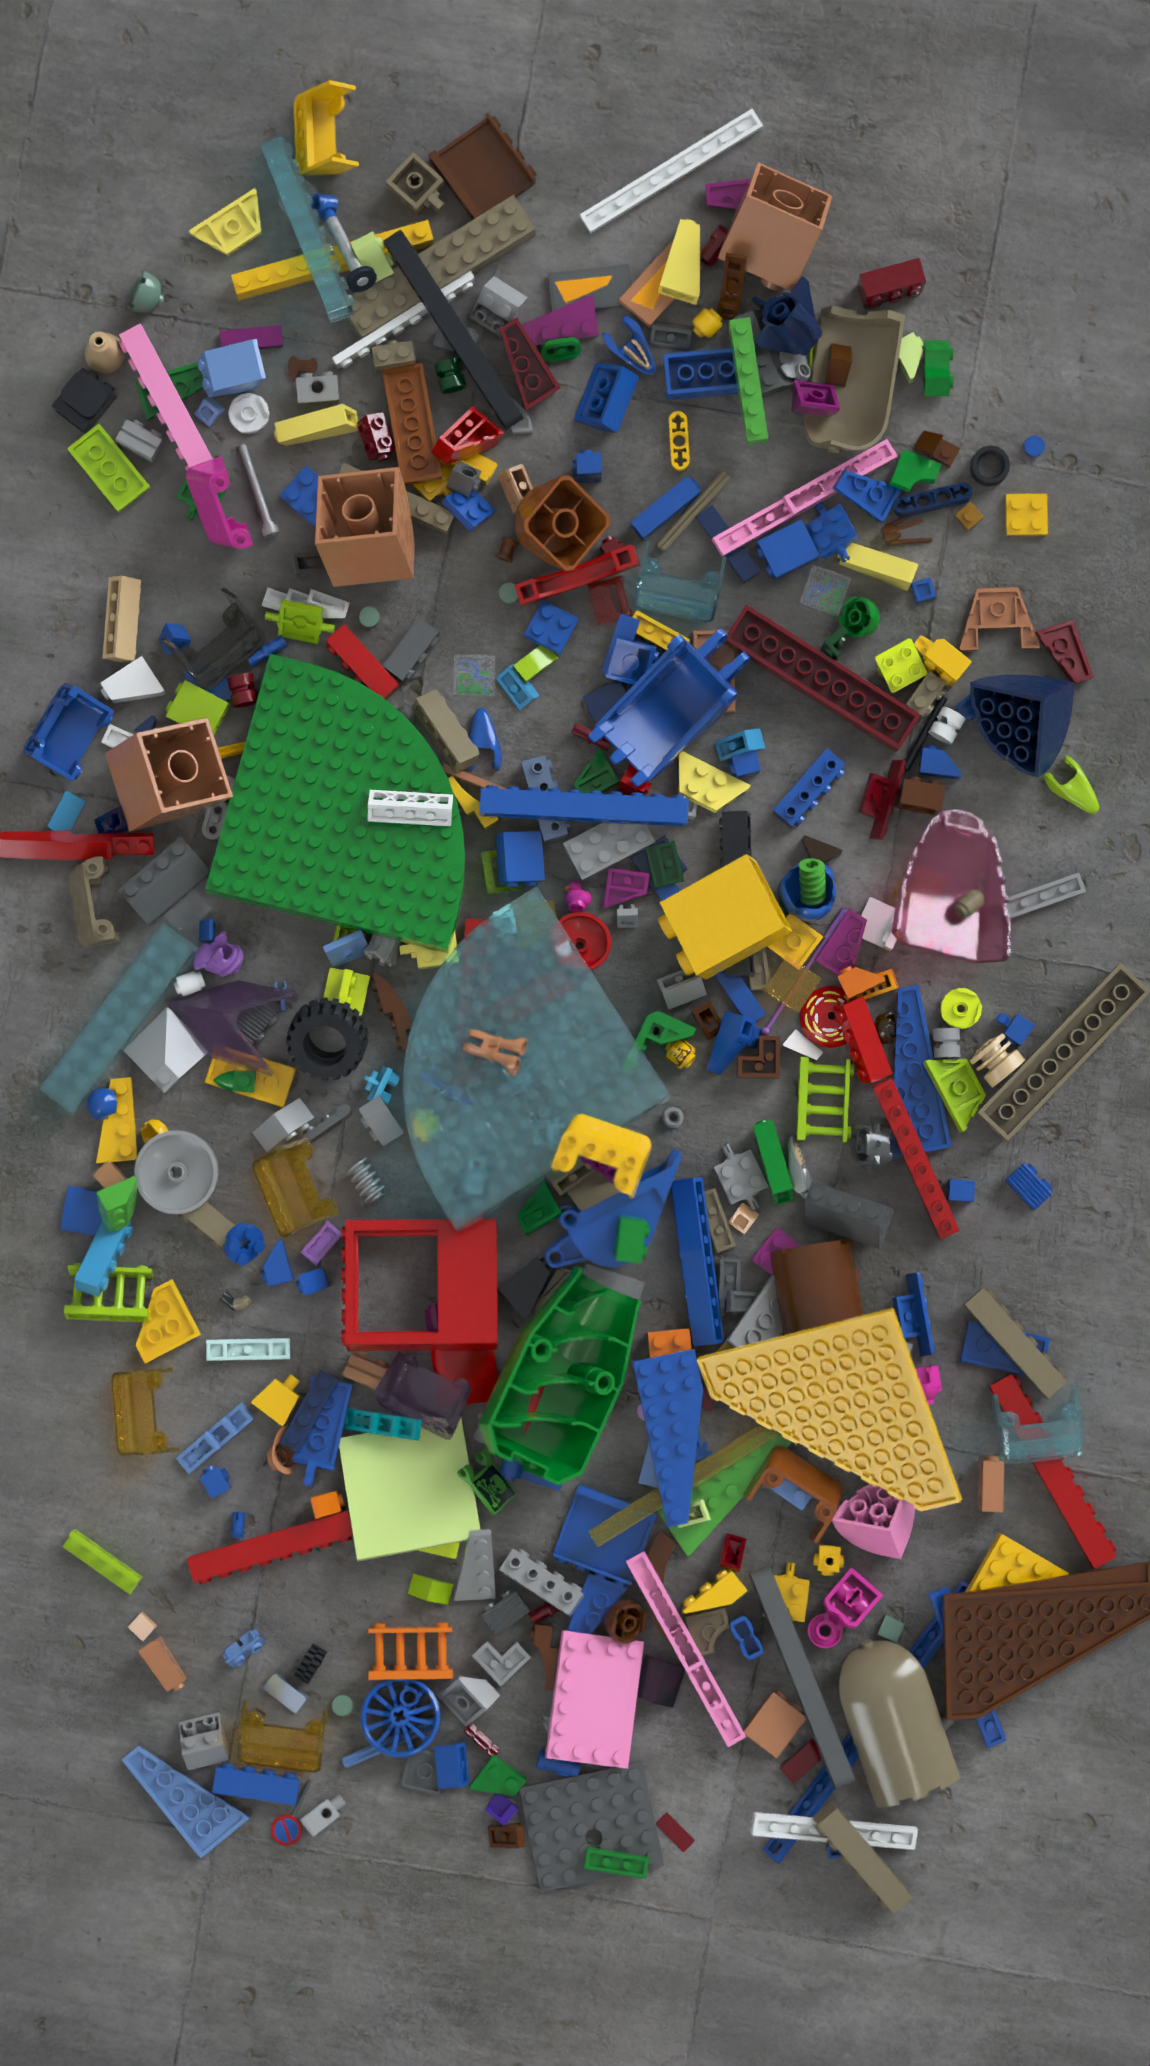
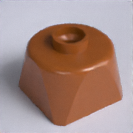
M560 476L530 490L520 501L515 514V530L520 543L537 558L565 571L575 569L610 525V516L571 476Z

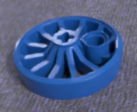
M416 1679L383 1680L370 1690L363 1702L360 1717L361 1727L368 1742L379 1752L396 1758L414 1756L425 1750L436 1737L441 1720L440 1707L433 1692ZM395 1683H405L404 1689L400 1693V1705L393 1687ZM410 1684L421 1688L420 1692L418 1693L415 1689L410 1688ZM386 1686L389 1687L395 1708L378 1694ZM413 1692L415 1694V1701L410 1704L406 1703L405 1695ZM425 1693L429 1695L432 1700L431 1704L411 1710L418 1705ZM375 1697L391 1712L369 1709V1705ZM435 1709V1721L412 1717ZM403 1711L405 1720H400L399 1722H397L398 1718H396V1714H401ZM367 1714L389 1717L382 1722L370 1726L367 1724ZM410 1722L434 1727L427 1738ZM390 1724L379 1740L375 1741L370 1731ZM407 1726L425 1741L416 1749L413 1747ZM395 1729L392 1750H386L381 1747V1744ZM401 1729L409 1748L408 1752H397Z

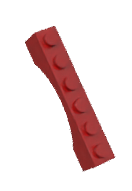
M627 545L579 564L574 570H561L516 584L515 589L520 604L527 606L641 565L635 546Z

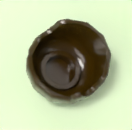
M888 1012L878 1015L874 1020V1025L881 1043H894V1041H891V1038L896 1036L894 1013Z

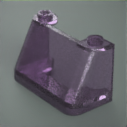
M398 1351L373 1393L378 1403L384 1409L397 1416L422 1420V1428L446 1440H451L472 1391L470 1383L462 1378L450 1381L420 1366L413 1354L409 1352L404 1354Z

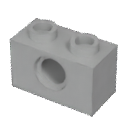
M321 372V376L313 377V373L300 374V378H296L299 404L340 401L338 376L333 375V372ZM315 382H321L323 384L322 392H313L312 385Z

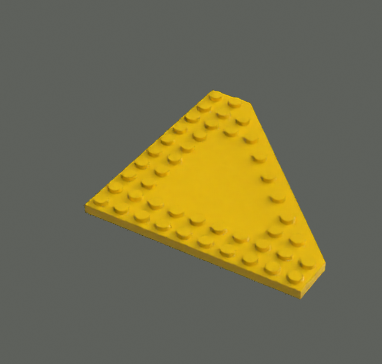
M893 1308L697 1358V1363L710 1398L722 1401L729 1405L730 1409L743 1416L746 1414L755 1419L756 1423L769 1430L772 1428L781 1433L782 1437L793 1443H799L809 1448L808 1451L819 1457H825L835 1462L834 1465L847 1472L851 1471L859 1475L862 1480L875 1487L877 1485L885 1489L893 1497L901 1501L904 1499L914 1505V1508L919 1511L961 1502L962 1498Z

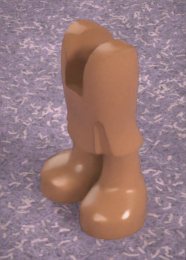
M469 1030L467 1036L482 1041V1045L478 1047L473 1044L464 1043V1051L471 1055L489 1059L491 1062L496 1061L505 1066L508 1074L516 1076L520 1067V1058L501 1053L500 1050L502 1048L518 1056H523L528 1043L526 1038L519 1037L515 1040L503 1039L502 1036H493L480 1030Z

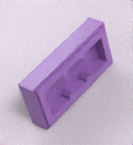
M327 1221L302 1249L301 1253L317 1266L342 1237V1233Z

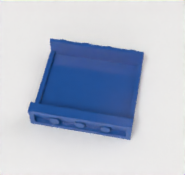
M578 1484L553 1552V1556L556 1557L555 1561L565 1565L568 1562L576 1564L575 1568L583 1572H587V1569L595 1572V1576L605 1580L608 1576L615 1579V1584L626 1587V1584L631 1585L634 1576L626 1561L643 1552L657 1513Z

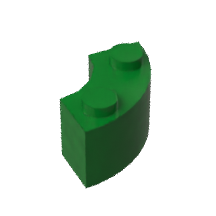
M924 340V396H949L950 389H953L954 378L950 376V361H953V348L949 347L948 340Z

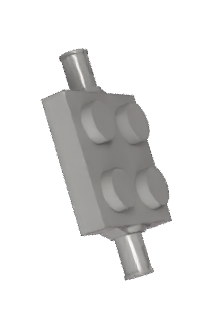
M730 1144L721 1147L727 1159L713 1167V1170L730 1205L741 1200H747L752 1211L759 1208L760 1206L754 1196L769 1186L751 1149L742 1154L734 1155Z

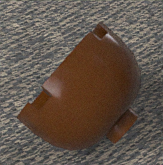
M629 1600L613 1603L606 1611L604 1617V1626L607 1633L623 1644L634 1642L639 1632L642 1633L647 1622L646 1613L641 1606Z

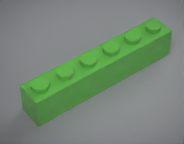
M750 317L729 320L728 329L746 447L767 444L768 433Z

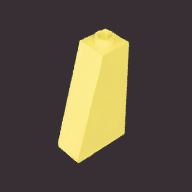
M680 219L657 293L696 305L700 295V225L690 219Z
M344 404L279 421L275 423L274 436L278 443L288 446L357 432V412Z
M851 543L846 548L850 559L847 562H842L841 560L839 562L842 566L908 591L919 565L855 543Z

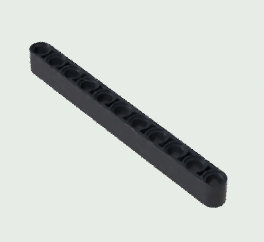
M399 230L383 240L392 258L503 427L508 430L524 419L522 413L404 233Z

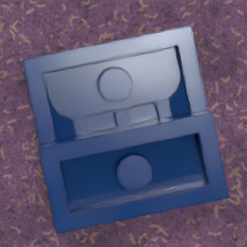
M68 1186L61 1230L96 1235L102 1222L98 1208L97 1190Z

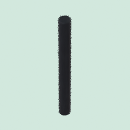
M942 696L935 704L905 760V770L909 771L929 735L931 726L937 720V715L947 701L946 697Z

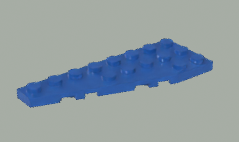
M695 1349L633 1362L667 1528L687 1524L689 1520L703 1395Z

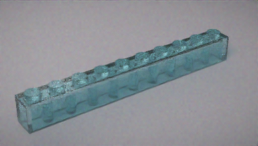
M283 135L260 143L263 157L330 323L354 315L352 307L355 306L352 295H347L345 291L348 289L344 277L340 278L339 276L341 269L338 261H333L332 259L334 251L330 243L326 244L325 238H327L324 226L319 227L318 221L321 220L317 209L313 210L311 207L314 204L310 192L306 193L304 190L307 185L303 175H298L297 171L300 168L296 158L292 160L290 154H293L290 143H285Z

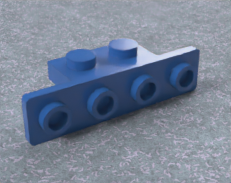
M920 1272L906 1274L909 1295L892 1298L894 1312L903 1337L917 1336L920 1355L935 1354V1345L930 1330L931 1322L927 1313L923 1280Z

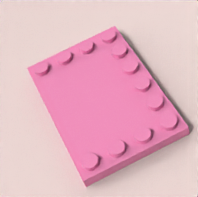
M562 1631L545 1758L628 1768L644 1646L643 1641L635 1640L634 1642L623 1644L612 1637Z

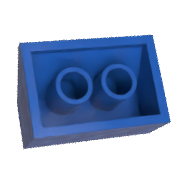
M596 363L574 420L605 432L618 433L639 376L624 366Z

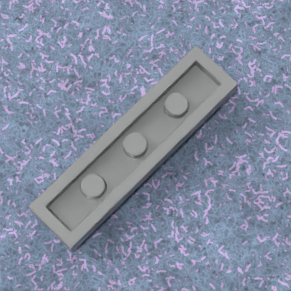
M1076 873L1002 899L1001 903L1008 920L1083 894L1086 890L1080 873Z

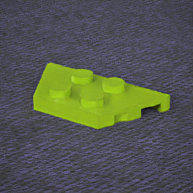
M943 1059L923 1061L922 1063L959 1133L965 1131L971 1117H974L978 1106L982 1104L986 1097L968 1060Z

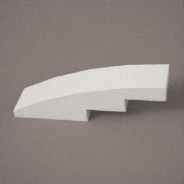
M267 588L262 606L280 611L281 602L284 599L323 607L322 618H345L350 603L312 589L309 595L290 588L287 594Z

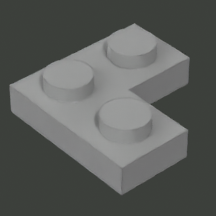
M486 1641L472 1655L500 1686L531 1658L518 1642L513 1644L501 1656Z

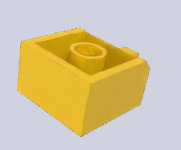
M921 635L914 643L916 650L923 657L922 662L926 671L934 672L940 679L946 682L945 686L950 685L953 687L972 663L970 659L945 639H937L935 642H932Z

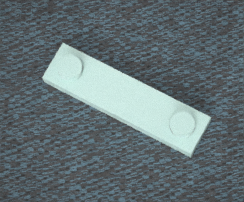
M290 1338L206 1340V1361L290 1359Z

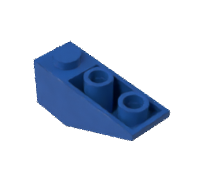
M725 1011L706 1070L721 1075L750 1041L756 1020Z

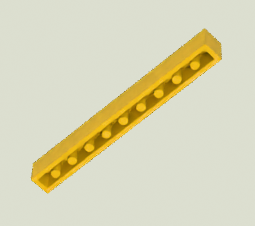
M428 220L375 234L376 238L381 237L383 241L401 230L415 251L434 245ZM338 245L232 274L231 277L238 301L350 269ZM385 247V248L383 249V251H384V253H385V255H386V254L389 253V251H388L387 248Z

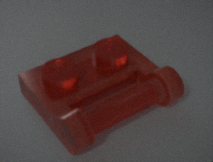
M616 576L611 579L587 584L597 625L617 621L620 614L633 616L632 609H629L623 585L625 582L623 576ZM611 586L616 587L622 610L616 613L609 588Z

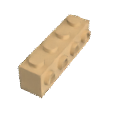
M126 576L109 577L102 659L121 663L135 661L141 580Z

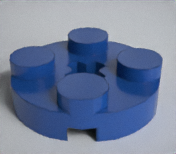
M245 1223L234 1226L225 1237L227 1239L226 1244H223L225 1255L239 1265L247 1264L265 1248L262 1232L254 1224L246 1225ZM243 1240L246 1241V1244L244 1246H242L241 1243Z

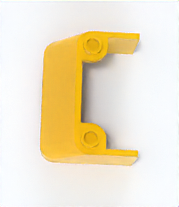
M328 80L296 96L294 101L296 170L299 174L307 176L341 174L359 166V162L346 160L344 154L336 153L335 115L344 109V95L356 90V86Z

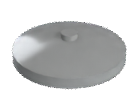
M174 1130L156 1135L143 1146L136 1159L134 1173L137 1178L138 1190L149 1205L165 1213L183 1214L201 1207L211 1197L218 1182L219 1168L213 1150L202 1138L187 1131Z

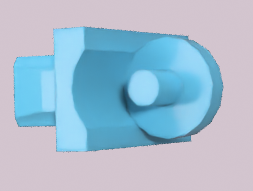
M385 1066L381 1067L379 1073L373 1070L370 1077L364 1075L363 1079L368 1081L365 1089L370 1091L367 1100L371 1101L380 1096L383 1102L388 1104L391 1094L383 1090L386 1084L395 1087L400 1077L393 1073L392 1069Z

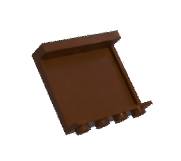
M489 113L485 114L486 118L443 149L438 152L434 150L428 154L430 163L472 220L512 195L516 198L536 184V172L530 165L527 166L523 160L525 158L521 151L514 149L511 145L513 142L507 133L503 134L500 130L501 125L495 116L491 117Z

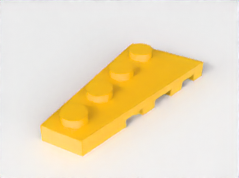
M132 1077L110 1079L109 1089H112L116 1095L117 1106L116 1112L108 1115V1119L103 1120L96 1163L133 1161L138 1157Z

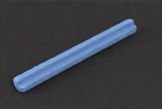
M435 1716L427 1720L435 1721ZM420 1723L414 1725L423 1734L432 1731L434 1727ZM407 1728L411 1740L418 1737L413 1730ZM401 1731L398 1745L406 1742L403 1731ZM395 1734L387 1737L381 1744V1747L386 1750L391 1749ZM369 1745L344 1756L342 1763L345 1768H349L381 1752L372 1745Z

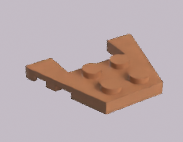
M1018 587L981 588L976 590L959 647L960 652L978 651V630L1019 628L1021 650L1040 649V643L1034 634L1035 630L1028 617L1027 609Z

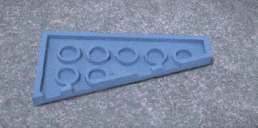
M137 1746L122 1759L124 1764L200 1858L250 1818L244 1812L141 1746Z

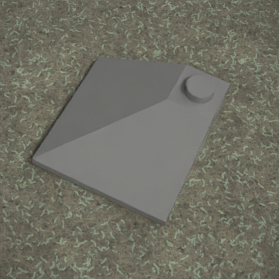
M166 1007L123 1051L164 1093L168 1094L211 1050Z

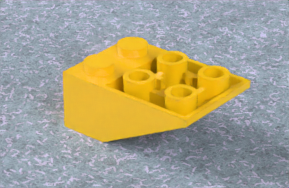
M723 1568L715 1575L716 1580L711 1584L708 1581L699 1588L700 1593L695 1597L690 1595L682 1602L684 1606L681 1608L684 1613L729 1605L748 1590L732 1570Z

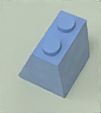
M256 339L204 351L198 359V368L202 371L203 389L207 392L208 397L252 392L266 379Z

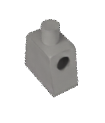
M340 1794L330 1801L325 1798L298 1819L308 1833L314 1837L340 1816L337 1811L344 1807L346 1802ZM328 1808L329 1814L322 1817L321 1811Z

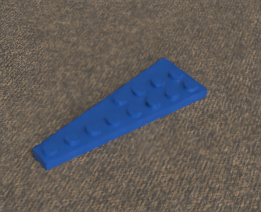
M919 985L899 988L897 991L894 1083L924 1151L929 1152L952 1146L942 1099L922 1063L926 1060H934ZM893 1134L891 1139L892 1159L902 1157Z

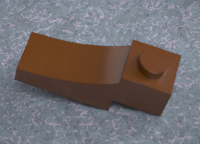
M536 1623L535 1628L531 1627L530 1640H534L533 1646H538L543 1659L545 1690L553 1691L558 1647L550 1646L553 1625Z

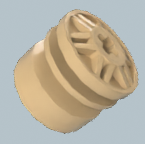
M1003 1033L989 1039L976 1050V1053L970 1060L972 1065L979 1059L983 1062L976 1068L977 1071L985 1067L989 1069L983 1078L992 1088L1025 1061L1017 1049L1009 1054L1006 1052V1049L1011 1044L1010 1041L1003 1046L999 1044L1006 1037Z

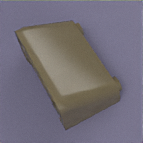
M102 856L90 858L73 867L68 873L79 943L86 948L121 943L120 933L114 931L113 924L106 919L96 920L91 886L101 884L102 876L110 872L108 861Z

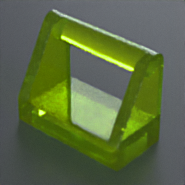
M497 851L481 852L488 895L520 890V884L518 887L495 888L490 858L497 857Z

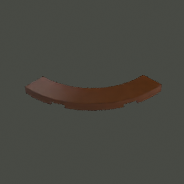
M660 1530L649 1548L647 1557L664 1586L665 1567L677 1543ZM645 1598V1603L649 1615L655 1627L657 1628L659 1633L664 1637V1639L671 1645L659 1621L657 1620L653 1610L651 1609L648 1601Z

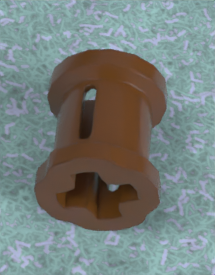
M502 537V545L499 553H496L495 556L500 560L512 563V556L515 548L519 546V542Z

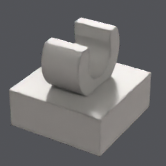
M620 904L619 909H617V928L638 927V908L635 909L634 904H631V909H623V904Z

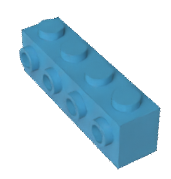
M102 1220L74 1279L76 1290L100 1297L102 1290L105 1291L107 1289L108 1277L110 1273H114L117 1266L116 1260L118 1256H122L125 1250L124 1243L127 1238L130 1239L133 1233L131 1220L123 1229L112 1232L108 1231Z

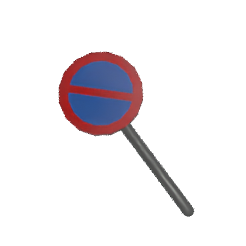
M310 1779L307 1780L292 1814L280 1815L272 1823V1837L280 1845H293L301 1837L302 1825L295 1816L311 1784Z

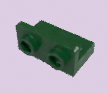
M844 626L827 638L821 648L823 650L822 653L835 661H838L841 655L837 650L847 640L848 631Z

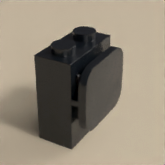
M82 368L63 387L61 395L52 404L54 411L82 433L86 434L93 428L117 397L114 393L115 389L109 383H101L98 380L99 376L90 369L87 372Z

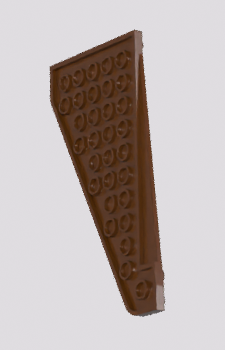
M1150 1561L964 1593L942 1594L945 1719L981 1718L1150 1619Z

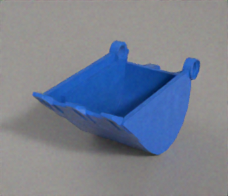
M722 629L717 630L697 650L680 634L673 638L667 645L668 650L595 725V729L588 735L593 743L605 737L617 749L609 758L615 765L626 759L638 771L631 779V782L636 787L647 781L650 782L674 763L673 759L703 735L726 712L738 695V692L729 683L746 665L750 657L742 651L731 663H727L719 672L708 662L729 637Z
M673 1148L664 1163L642 1173L634 1199L618 1191L619 1193L581 1212L577 1206L573 1208L568 1204L561 1205L559 1207L560 1210L564 1208L571 1209L564 1211L561 1217L558 1218L563 1227L567 1229V1232L546 1248L544 1256L547 1263L555 1268L586 1260L608 1267H618L632 1263L617 1261L613 1257L619 1215L644 1218L648 1225H650L649 1237L644 1240V1244L648 1247L653 1238L670 1186L673 1183L682 1153ZM572 1214L570 1219L564 1220L565 1215ZM552 1252L560 1253V1257L556 1261L550 1260L549 1256Z

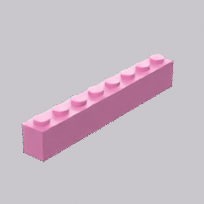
M141 323L119 334L122 340L119 342L123 353H129L131 359L128 362L133 371L138 370L140 377L137 379L143 389L147 387L150 393L147 395L152 407L157 406L159 412L156 415L161 424L166 423L169 429L166 433L171 443L175 441L178 445V448L175 450L180 460L185 459L188 464L185 467L186 471L194 465L213 459Z

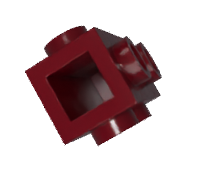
M368 414L357 422L358 432L361 435L364 450L369 461L378 460V462L388 460L389 456L396 450L384 414Z

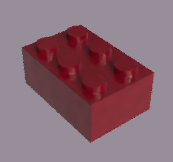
M920 258L862 273L859 276L857 287L863 308L869 307V309L880 307L881 303L889 301V304H892L906 296L909 298L919 296L923 292L926 279Z

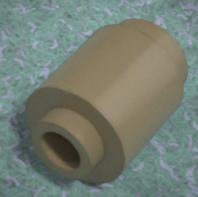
M970 889L956 901L954 906L955 912L963 919L971 917L984 905V895L979 890Z

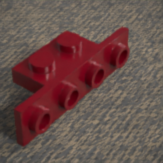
M892 760L887 778L875 773L869 774L858 812L875 819L869 837L872 840H883L887 833V824L893 813L895 797L899 793V784L905 773L906 761Z

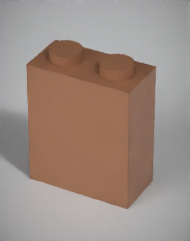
M984 1455V1459H979L977 1509L982 1512H1003L1004 1461L999 1460V1456Z
M773 1690L770 1692L743 1728L745 1735L775 1758L780 1755L806 1720L801 1706L797 1703L794 1706L787 1701L788 1697L779 1690L777 1693Z

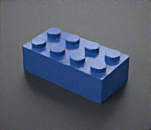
M731 348L663 354L667 400L738 394Z

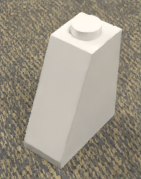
M142 656L102 681L103 689L100 690L106 700L111 699L113 703L158 697L166 694Z

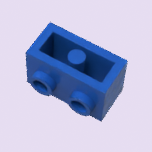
M582 450L580 453H576V460H572L573 477H577V483L602 481L601 452L592 453V450Z

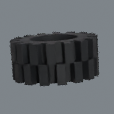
M313 1643L296 1670L294 1677L309 1684L326 1656L327 1651Z

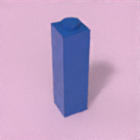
M688 476L685 477L632 520L630 527L644 542L698 498L701 492L699 490L701 488L694 478L691 480Z

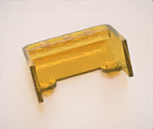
M172 1367L113 1373L111 1377L116 1449L119 1455H151L179 1451V1447L167 1448V1436L162 1431H157L153 1390L159 1389L163 1382L161 1373L172 1372Z
M244 1700L238 1728V1760L241 1763L309 1773L320 1771L326 1735L327 1711L323 1710L322 1721L312 1720L306 1723L305 1729L264 1724V1718L259 1713L248 1712V1700Z

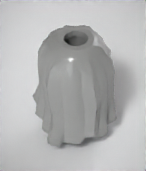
M372 935L369 945L363 951L370 960L373 957L375 959L380 958L378 965L384 966L387 964L388 967H393L397 965L396 957L402 942Z

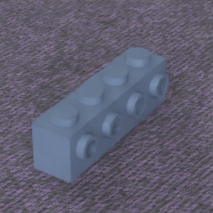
M545 755L521 762L528 788L535 787L539 788L540 791H548L550 788L559 789L557 780H552L550 772L554 771L551 760H546ZM537 819L544 843L568 837L567 831L571 830L568 821Z

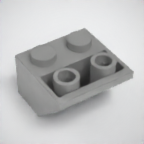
M493 276L484 285L469 318L502 338L499 328L514 318L519 317L528 297Z
M219 1712L178 1722L182 1756L188 1770L229 1760L227 1742Z

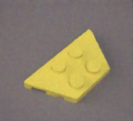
M252 189L189 230L190 234L227 256L261 235L256 189Z
M684 751L677 755L679 764L678 795H684L685 798L714 813L721 810L726 804L733 802L742 793H746L751 786Z

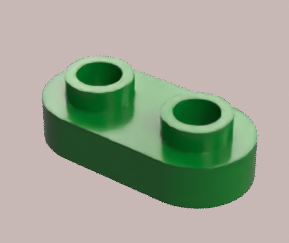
M574 337L549 340L541 345L540 353L546 362L570 360L577 358L581 354V345L579 340Z

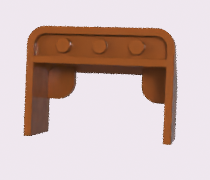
M776 1446L764 1460L743 1493V1496L751 1501L761 1483L768 1488H776L781 1485L785 1478L817 1498L819 1501L814 1508V1514L819 1522L809 1536L817 1544L835 1516L843 1494V1487L837 1480L787 1448Z

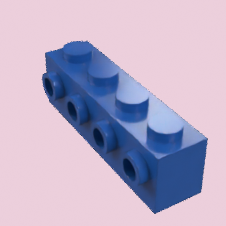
M827 748L772 813L789 828H792L794 825L798 827L805 819L803 814L807 810L811 812L819 803L816 799L821 794L825 796L832 788L830 783L834 778L838 781L845 773L843 768L846 764Z
M222 1762V1765H217L212 1793L296 1805L301 1777H296L297 1774L292 1772H284V1775L275 1774L276 1770L263 1769V1772L255 1771V1767L243 1765L242 1768H236L233 1763Z

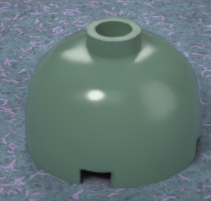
M141 271L142 276L137 277L130 293V297H133L132 303L127 302V308L138 313H148L155 306L159 307L161 305L164 295H161L162 287L159 280L153 275Z

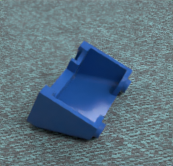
M64 683L58 689L27 741L23 754L73 782L82 772L80 759L99 727L102 728L105 725H110L114 717V710L76 686Z

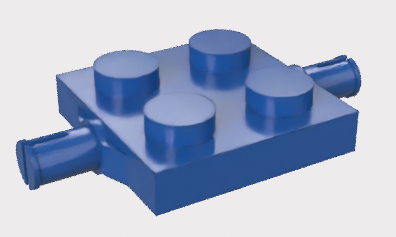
M819 502L815 505L819 516L806 524L821 558L824 560L831 555L839 554L841 561L847 562L850 557L846 548L852 542L859 539L841 504L827 511L823 502Z

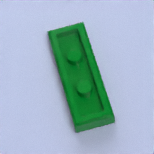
M587 1847L584 1869L646 1879L649 1857Z

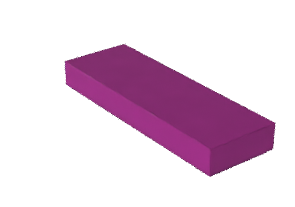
M281 325L220 331L221 347L252 339L257 340L259 349L283 347Z

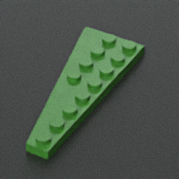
M767 1428L693 1477L691 1501L703 1498L710 1520L678 1528V1525L668 1527L687 1556L694 1552L741 1500L743 1493L770 1451L776 1446L788 1448L792 1441L782 1437L781 1433L772 1428L771 1430ZM659 1500L653 1505L666 1523L662 1502Z

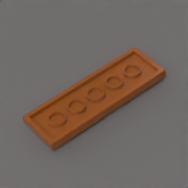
M423 363L382 369L397 460L405 486L442 480L440 461L431 453L436 444Z

